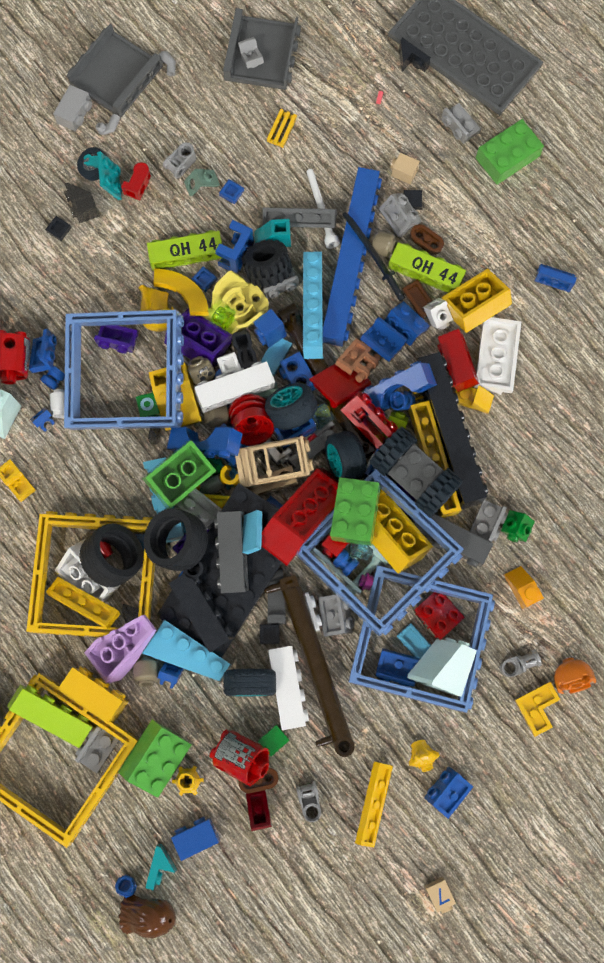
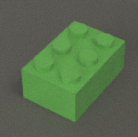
M521 119L480 146L477 151L476 160L496 185H498L540 157L544 145Z
M189 440L142 479L163 505L170 509L216 472V470L193 441Z
M339 477L330 533L332 541L372 546L381 489L379 482Z
M152 719L118 773L127 782L158 798L192 744L181 735Z

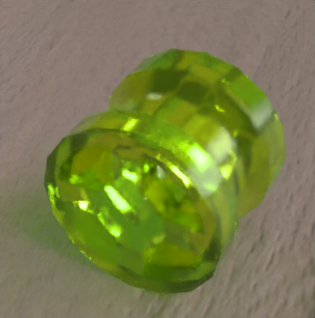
M220 306L214 312L211 322L219 324L223 330H226L232 324L234 314L226 312L225 308Z

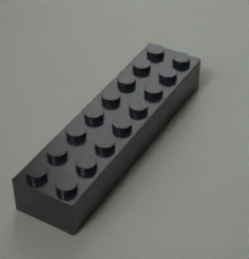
M440 352L419 357L417 361L430 364L437 383L436 386L422 392V395L424 396V402H430L449 469L463 480V483L456 490L461 510L480 505L487 498L488 489L486 484L482 483L480 477L482 476V470L480 465L476 464V452L469 443L470 433L463 424L465 421L462 410L459 411L457 406L459 400L456 392L453 393L451 387L453 386L452 377L447 375L446 359L445 357L442 358Z

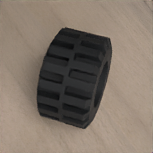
M262 240L250 246L243 253L242 263L249 282L254 286L258 285L261 288L276 286L278 283H282L284 279H287L292 272V263L287 248L279 240Z

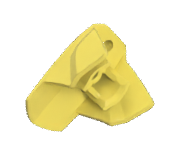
M229 271L215 285L212 292V304L208 309L209 316L202 317L233 335V333L243 331L250 325H253L254 321L269 310V301L258 286L246 282L237 273ZM254 297L260 298L257 302L253 301Z

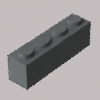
M245 511L217 512V517L214 518L215 528L218 529L215 545L219 549V557L216 559L217 568L220 569V577L217 579L218 588L221 589V593L249 591L247 554L242 553Z
M436 514L431 517L464 549L461 555L463 556L462 558L467 560V564L476 568L484 564L493 543ZM415 523V526L427 540L432 542L435 548L442 550L443 547L421 526Z

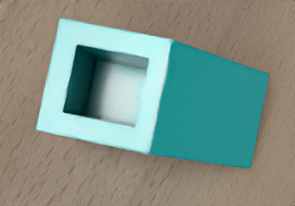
M290 219L270 220L254 231V242L259 243L262 240L273 239V241L279 240V242H283L286 247H291Z

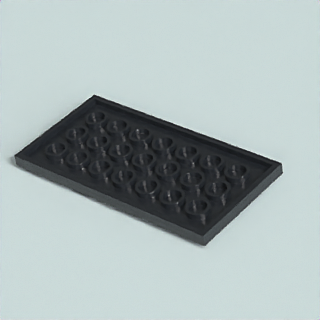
M238 483L221 512L245 511L246 515L259 510L262 512L263 531L279 508ZM213 523L207 533L208 543L205 554L201 558L206 565V571L201 576L203 581L201 584L204 589L209 590L213 597V604L215 607L218 606L223 613L222 619L225 624L228 623L234 632L232 640L212 651L223 658L282 562L263 547L261 550L247 554L249 591L221 593V589L218 588L217 579L220 577V569L217 568L216 559L219 557V549L215 545L218 529L215 528ZM197 563L190 571L195 575L198 574L200 565ZM171 591L156 616L163 621L166 620L206 647L174 592Z

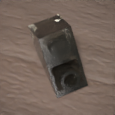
M65 183L67 191H64L67 202L71 201L72 207L69 208L73 218L77 217L79 223L100 217L91 192L73 184Z

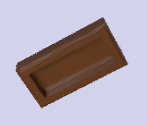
M417 279L402 288V292L416 313L425 319L427 315L423 307L431 303L432 300Z

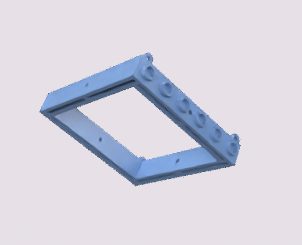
M177 310L66 314L64 428L70 430L181 428L183 422V412L181 411L183 393L181 392V384L184 381L183 373H181V365L184 363V357L181 354V346L184 345V337L181 334V327L184 326L183 315ZM167 323L166 417L80 418L81 326Z
M375 469L364 481L379 482L380 488L440 544L447 553L381 620L366 608L310 553L331 531L334 511L302 545L297 556L380 636L382 634L387 635L393 629L391 624L396 619L400 621L408 613L406 609L410 605L414 607L422 599L420 595L424 591L428 593L435 586L434 581L438 576L442 579L448 573L449 569L447 567L451 563L455 565L463 557L461 553L464 549L431 517L429 518L415 505V502L387 476L384 477Z
M377 565L366 608L375 615L383 580L413 587L422 577L406 572L398 574L394 569ZM437 580L434 581L435 586L430 590L439 594L479 603L469 646L476 650V654L462 697L458 696L457 700L361 675L372 630L363 621L348 683L467 713L468 709L471 710L473 705L471 693L472 689H476L478 678H475L476 670H480L482 658H479L481 650L484 651L486 646L484 634L485 631L489 630L491 623L488 616L489 612L493 611L495 600H492L493 594Z

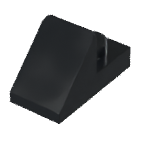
M402 37L399 46L401 71L403 72L412 63L415 68L425 72L429 68L431 57Z

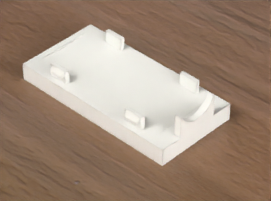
M491 317L483 322L476 375L479 381L478 385L489 392H495L499 395L502 392H513L521 321Z

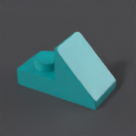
M158 844L155 848L145 887L150 890H154L156 885L161 884L163 873L160 870L172 873L177 871L163 844Z

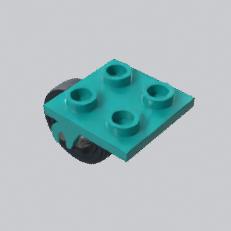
M97 147L84 150L77 161V169L81 176L90 181L100 180V186L117 200H122L121 170L119 166L110 160L104 151Z

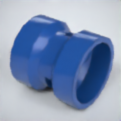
M53 365V369H49L48 373L43 375L40 380L50 389L56 390L59 387V382L65 379V374Z
M409 391L393 392L389 399L390 406L394 410H409L410 405H414L416 401L414 394Z
M343 550L332 564L336 568H340L347 577L360 562L355 558L352 559L349 552Z

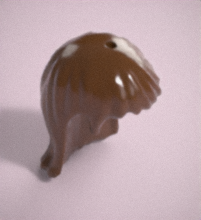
M133 894L130 897H124L120 903L121 913L118 917L120 918V929L123 933H136L141 937L153 939L167 934L175 925V911L172 905L164 899H142Z

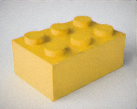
M488 268L442 297L448 303L447 306L453 321L465 333L512 304L510 288Z
M81 666L79 668L72 667L59 686V689L107 722H116L129 702L125 699L126 695L117 689L111 690L108 688L110 684L106 683L103 679L93 678L94 673L87 668H82Z

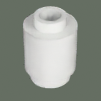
M56 389L50 394V412L53 413L54 418H64L65 390Z

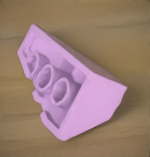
M141 615L119 629L96 639L84 653L106 683L120 681L133 668L156 632V628L146 615Z

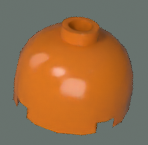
M574 658L564 659L563 663L557 667L554 673L555 685L560 694H564L563 690H570V694L590 688V682L596 683L591 666L582 660H574Z

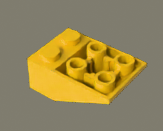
M185 362L181 365V373H183L184 377L183 384H181V392L183 393V403L181 404L183 422L181 427L202 422L193 380L187 371L188 366ZM162 368L148 373L161 417H166V368Z

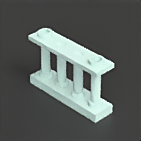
M358 544V548L350 557L357 560L363 553L368 552L372 556V561L352 582L342 573L340 568H336L329 561L330 558L314 547L310 553H313L337 575L353 595L356 593L359 596L362 592L358 588L359 579L362 574L365 575L366 572L371 574L377 565L386 567L389 564L373 544L372 546Z

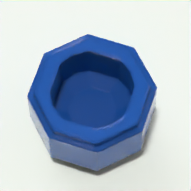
M124 875L118 878L115 888L117 894L127 898L134 894L137 885L133 877Z

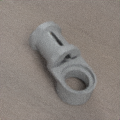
M533 649L531 653L526 655H517L502 661L500 672L505 677L519 675L531 667L542 666L541 658L536 649ZM508 662L512 663L515 667L512 674H508L504 669L505 664Z

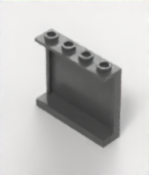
M236 8L223 68L224 81L287 90L288 83L292 81L290 69L291 67L294 68L295 56L293 54L298 49L296 38L297 36L300 37L301 33L298 17L295 18V23L243 16V9ZM254 37L257 48L263 56L264 63L247 69L241 58L238 42Z
M109 24L101 31L96 41L91 43L86 53L80 56L76 65L70 68L67 78L70 85L88 92L93 101L121 118L161 70L163 64L160 55L154 53L151 56L114 32L112 24Z

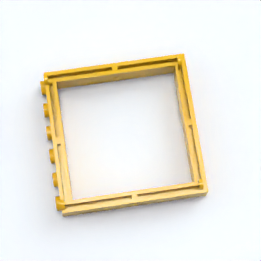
M46 511V514H39L26 632L103 637L111 631L119 629L116 627L106 629L100 626L42 623L52 527L98 529L106 524L114 523L120 524L132 532H146L145 530L153 518L143 517L142 520H135L133 516H123V519H117L114 515H104V518L96 517L95 514L77 516L76 513L66 512L65 515H58V512ZM144 549L138 617L146 615L150 620L155 563L148 558Z
M38 673L28 683V685L38 690V694H41L44 689L124 743L67 830L0 783V801L67 848L71 846L119 774L118 771L139 739L115 722H107L60 690V685L43 673ZM8 711L4 718L6 721L2 727L0 726V752L24 719L11 711Z

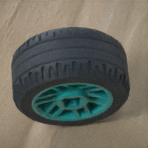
M293 383L273 392L268 397L264 407L275 428L289 430L309 421L314 416L318 404L308 385Z
M351 431L330 435L325 442V454L332 475L338 481L339 477L356 480L363 478L366 472V457L357 436Z
M230 669L224 672L223 692L226 696H273L276 693V672L273 669Z

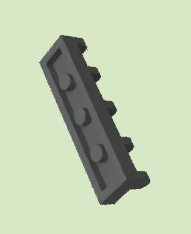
M264 207L263 225L270 220L290 219V227L336 228L337 209Z

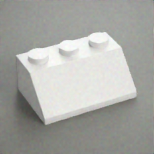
M84 539L69 547L55 571L63 580L105 602L121 585L104 587L88 577L82 568L79 555L81 545L85 541Z

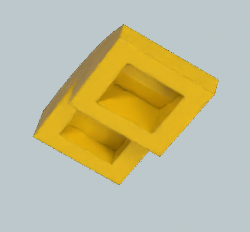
M11 459L0 466V478L20 502L36 491Z

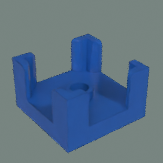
M232 220L229 228L236 231L231 240V243L235 245L234 248L231 249L223 244H219L215 252L216 255L222 257L218 261V266L238 274L243 266V253L250 246L254 245L253 229Z

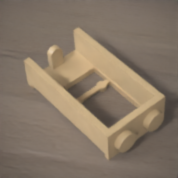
M304 436L240 448L238 456H235L240 484L246 488L310 476L312 474L311 471H314L313 460L309 459L308 452L311 451L309 440H305ZM296 443L301 471L272 477L267 449ZM264 450L267 465L266 474L269 476L263 479L258 478L254 452Z

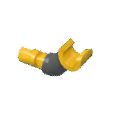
M225 465L220 474L208 477L196 489L202 494L215 495L226 487V484L238 485L240 483L239 475L236 474L232 480L229 476L232 468L230 465Z

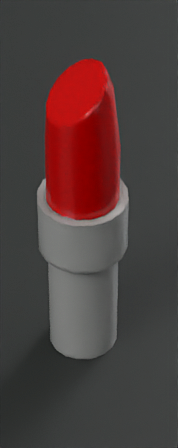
M329 420L321 428L314 431L307 438L309 443L323 432L335 426L334 423Z

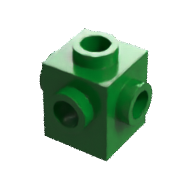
M510 510L501 532L507 535V539L512 542H526L535 521L525 513Z

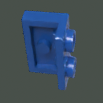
M404 301L394 307L384 320L407 338L406 343L409 346L430 327Z
M378 317L374 324L362 335L360 340L390 362L402 350L407 338Z
M48 328L43 330L42 337L33 339L29 370L32 373L53 369L57 338Z
M382 648L376 676L382 681L390 682L391 680L398 682L402 686L414 687L415 681L407 678V676L420 658Z

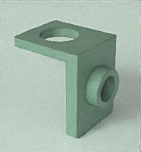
M194 169L184 180L189 196H193L201 186L219 187L220 185L215 171L209 169ZM192 179H194L195 186L193 189L190 186V182Z

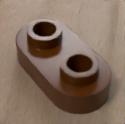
M418 224L411 229V240L426 252L436 255L442 251L444 246L443 239L428 227ZM421 234L422 237L418 238L416 235ZM434 244L437 248H432L431 245Z
M269 767L266 774L272 775V781H266L265 776L252 786H247L239 781V788L244 793L271 789L277 785L279 775L275 769Z

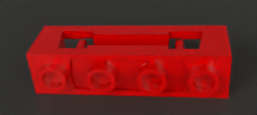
M360 390L341 408L343 414L378 449L385 443L384 440L386 438L365 417L366 412L369 414L368 417L388 438L398 430L397 425L385 417L384 411L380 407L374 406L369 395L362 393Z

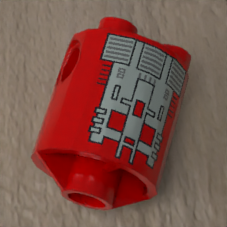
M0 330V379L3 384L13 385L16 384V381L28 378L31 340L26 337L27 334L25 332L17 331L14 334Z
M224 730L217 747H214L210 752L209 757L213 759V766L248 786L255 784L266 775L269 769V749L234 730Z

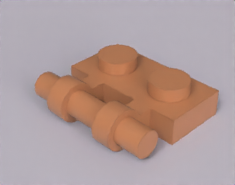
M356 338L337 359L335 365L350 375L353 371H356L358 373L356 380L362 382L363 379L368 378L370 371L378 366L381 357L378 354L370 355L369 353L372 348ZM362 361H364V362H366V365L363 366V365L360 364V363H361Z

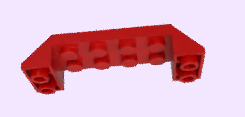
M317 468L262 531V547L288 566L299 553L302 545L334 510L339 481L325 468Z

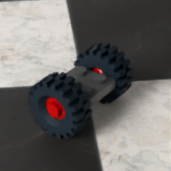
M400 427L376 451L370 460V464L384 477L389 474L417 500L415 505L430 518L463 483V480L449 468L444 471L415 445L417 439L404 427Z

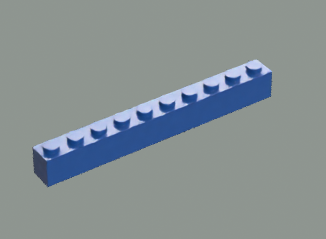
M358 167L348 214L355 220L367 239H370L372 228L368 227L369 222L373 223L375 212L372 211V208L377 206L379 195L375 194L376 190L381 188L382 179L379 178L380 171ZM347 221L323 326V343L343 347L344 341H348L350 330H346L347 324H351L353 313L350 310L351 306L355 307L357 296L354 295L355 289L359 290L361 280L358 278V273H362L364 262L361 259L362 255L366 256L367 253L366 247Z

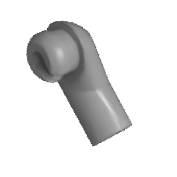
M161 51L158 55L161 56L162 63L165 62L167 65L166 74L168 76H175V59L167 51Z
M112 114L109 123L99 122L96 125V130L100 135L114 132L120 117Z

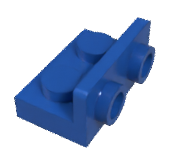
M540 264L534 281L570 293L577 277L572 273Z
M448 767L441 773L436 783L429 788L424 799L449 819L472 790L473 786L459 773Z

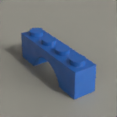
M417 361L412 363L410 368L395 372V376L380 380L378 385L366 387L362 393L368 394L374 406L380 407L385 412L390 409L389 399L391 394L399 387L406 386L412 392L422 393L436 386L437 383L430 364Z
M187 427L171 428L167 449L175 452L184 443L192 440L205 457L214 458L215 455H218L222 458H230V456H238L243 433L231 427H215L213 433L206 440L200 442L198 433Z

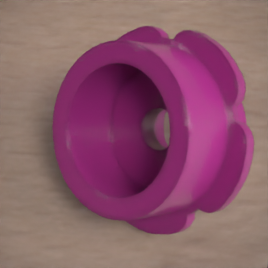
M369 572L361 575L358 585L361 586L362 591L364 589L370 591L374 576L370 575Z

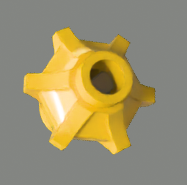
M426 740L413 742L411 744L412 755L409 760V766H415L421 769L422 772L432 770L434 768V761L440 757L439 752L431 749Z
M195 765L192 768L185 769L180 766L178 768L179 773L176 779H172V783L177 785L180 790V796L184 793H193L195 796L198 794L197 788L200 782H204V778H200ZM189 776V779H192V783L187 784L185 778Z

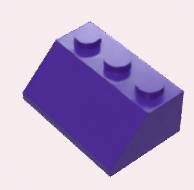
M188 308L181 314L184 318V326L181 327V334L184 337L181 354L190 360L198 356L208 358L214 368L218 364L217 358L224 356L232 342L233 335L202 316H190ZM166 330L165 341H164V344H166V345H167V330Z

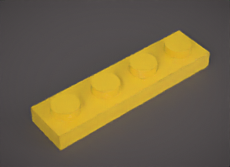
M57 577L46 590L48 596L106 629H109L120 615L117 609L60 577Z
M375 761L373 763L355 844L367 847L375 846L393 768L391 765Z

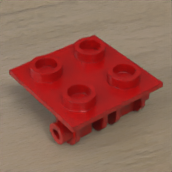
M436 592L414 609L415 615H418L424 621L423 624H427V629L430 628L435 638L438 637L440 640L465 618L446 595Z

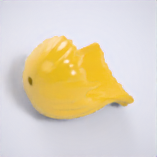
M145 285L139 286L142 293L140 311L174 310L173 307L168 309V292L149 288ZM167 323L143 324L151 331L162 332L167 330Z

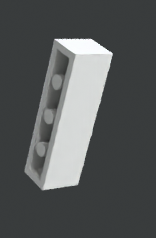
M256 362L250 368L236 369L233 371V374L227 376L226 374L219 375L210 382L202 381L194 388L201 410L205 413L230 404L243 395H255L275 387V380L267 362Z
M292 646L270 649L268 651L271 668L276 672V698L282 730L306 726L305 722L309 721L307 709L303 710L302 702L306 700L304 689H299L298 682L302 681L300 669L296 670L295 662L299 661L297 649L293 650Z

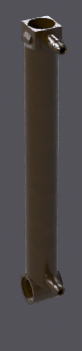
M292 303L278 310L277 314L304 359L303 320L295 303ZM324 358L304 359L313 376L328 368ZM324 396L342 430L351 431L357 436L366 458L373 455L375 452L373 444L341 411L342 406L347 401L336 408H332L330 401Z
M296 575L280 579L278 583L266 587L265 593L282 591L330 734L316 741V746H326L333 743L334 749L339 756L348 757L354 752V742L301 585L299 586ZM344 740L348 741L349 748L345 751L340 750L338 747L339 743Z

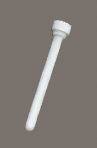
M308 169L307 176L317 208L325 209L314 171ZM324 228L326 248L332 249L339 246V238L333 233L332 228Z

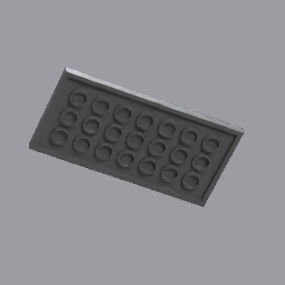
M416 0L388 33V36L398 44H400V40L403 37L431 57L429 66L499 116L544 63L456 0Z

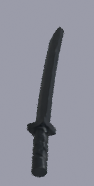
M344 212L342 214L352 227L383 273L382 280L387 279L399 301L405 299L406 297L393 277L395 274L394 270L389 272L355 220Z

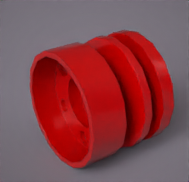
M243 395L235 399L229 408L233 429L243 433L241 444L260 445L266 442L274 431V424L265 411L266 401L259 395Z

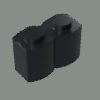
M246 330L233 333V346L240 367L244 369L250 368L252 364L257 362L251 336Z

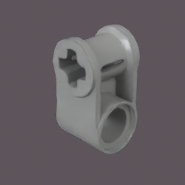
M187 142L180 144L163 162V168L170 170L176 179L182 177L186 170L196 161L192 144Z
M314 780L311 784L302 786L296 785L304 818L309 822L318 821L321 816V808L316 781ZM312 790V792L303 794L305 791ZM313 806L317 808L318 815L315 818L307 816L306 810L308 807Z

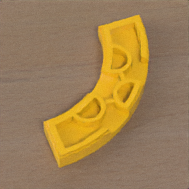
M154 268V287H162L180 293L189 307L190 316H209L206 297L196 283L180 273Z

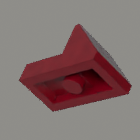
M266 790L246 793L251 831L272 827Z

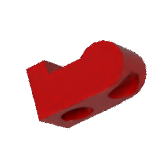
M143 162L135 164L133 168L134 173L130 181H124L121 186L124 195L139 201L151 178L149 167Z

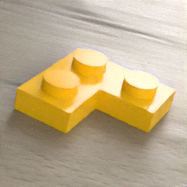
M551 682L514 700L534 737L553 728L543 710L560 700Z

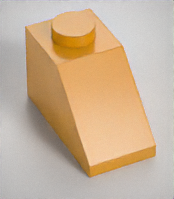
M522 566L504 574L522 609L544 599L537 584Z

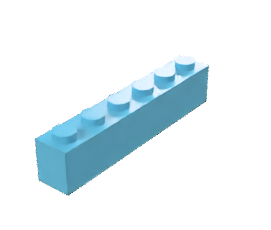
M303 252L304 359H323L322 252Z

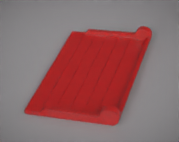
M335 364L309 379L314 384V387L330 401L332 408H336L359 390L363 391L366 387L371 386V381L368 378L358 382L356 380L358 375L356 371H353L350 375Z

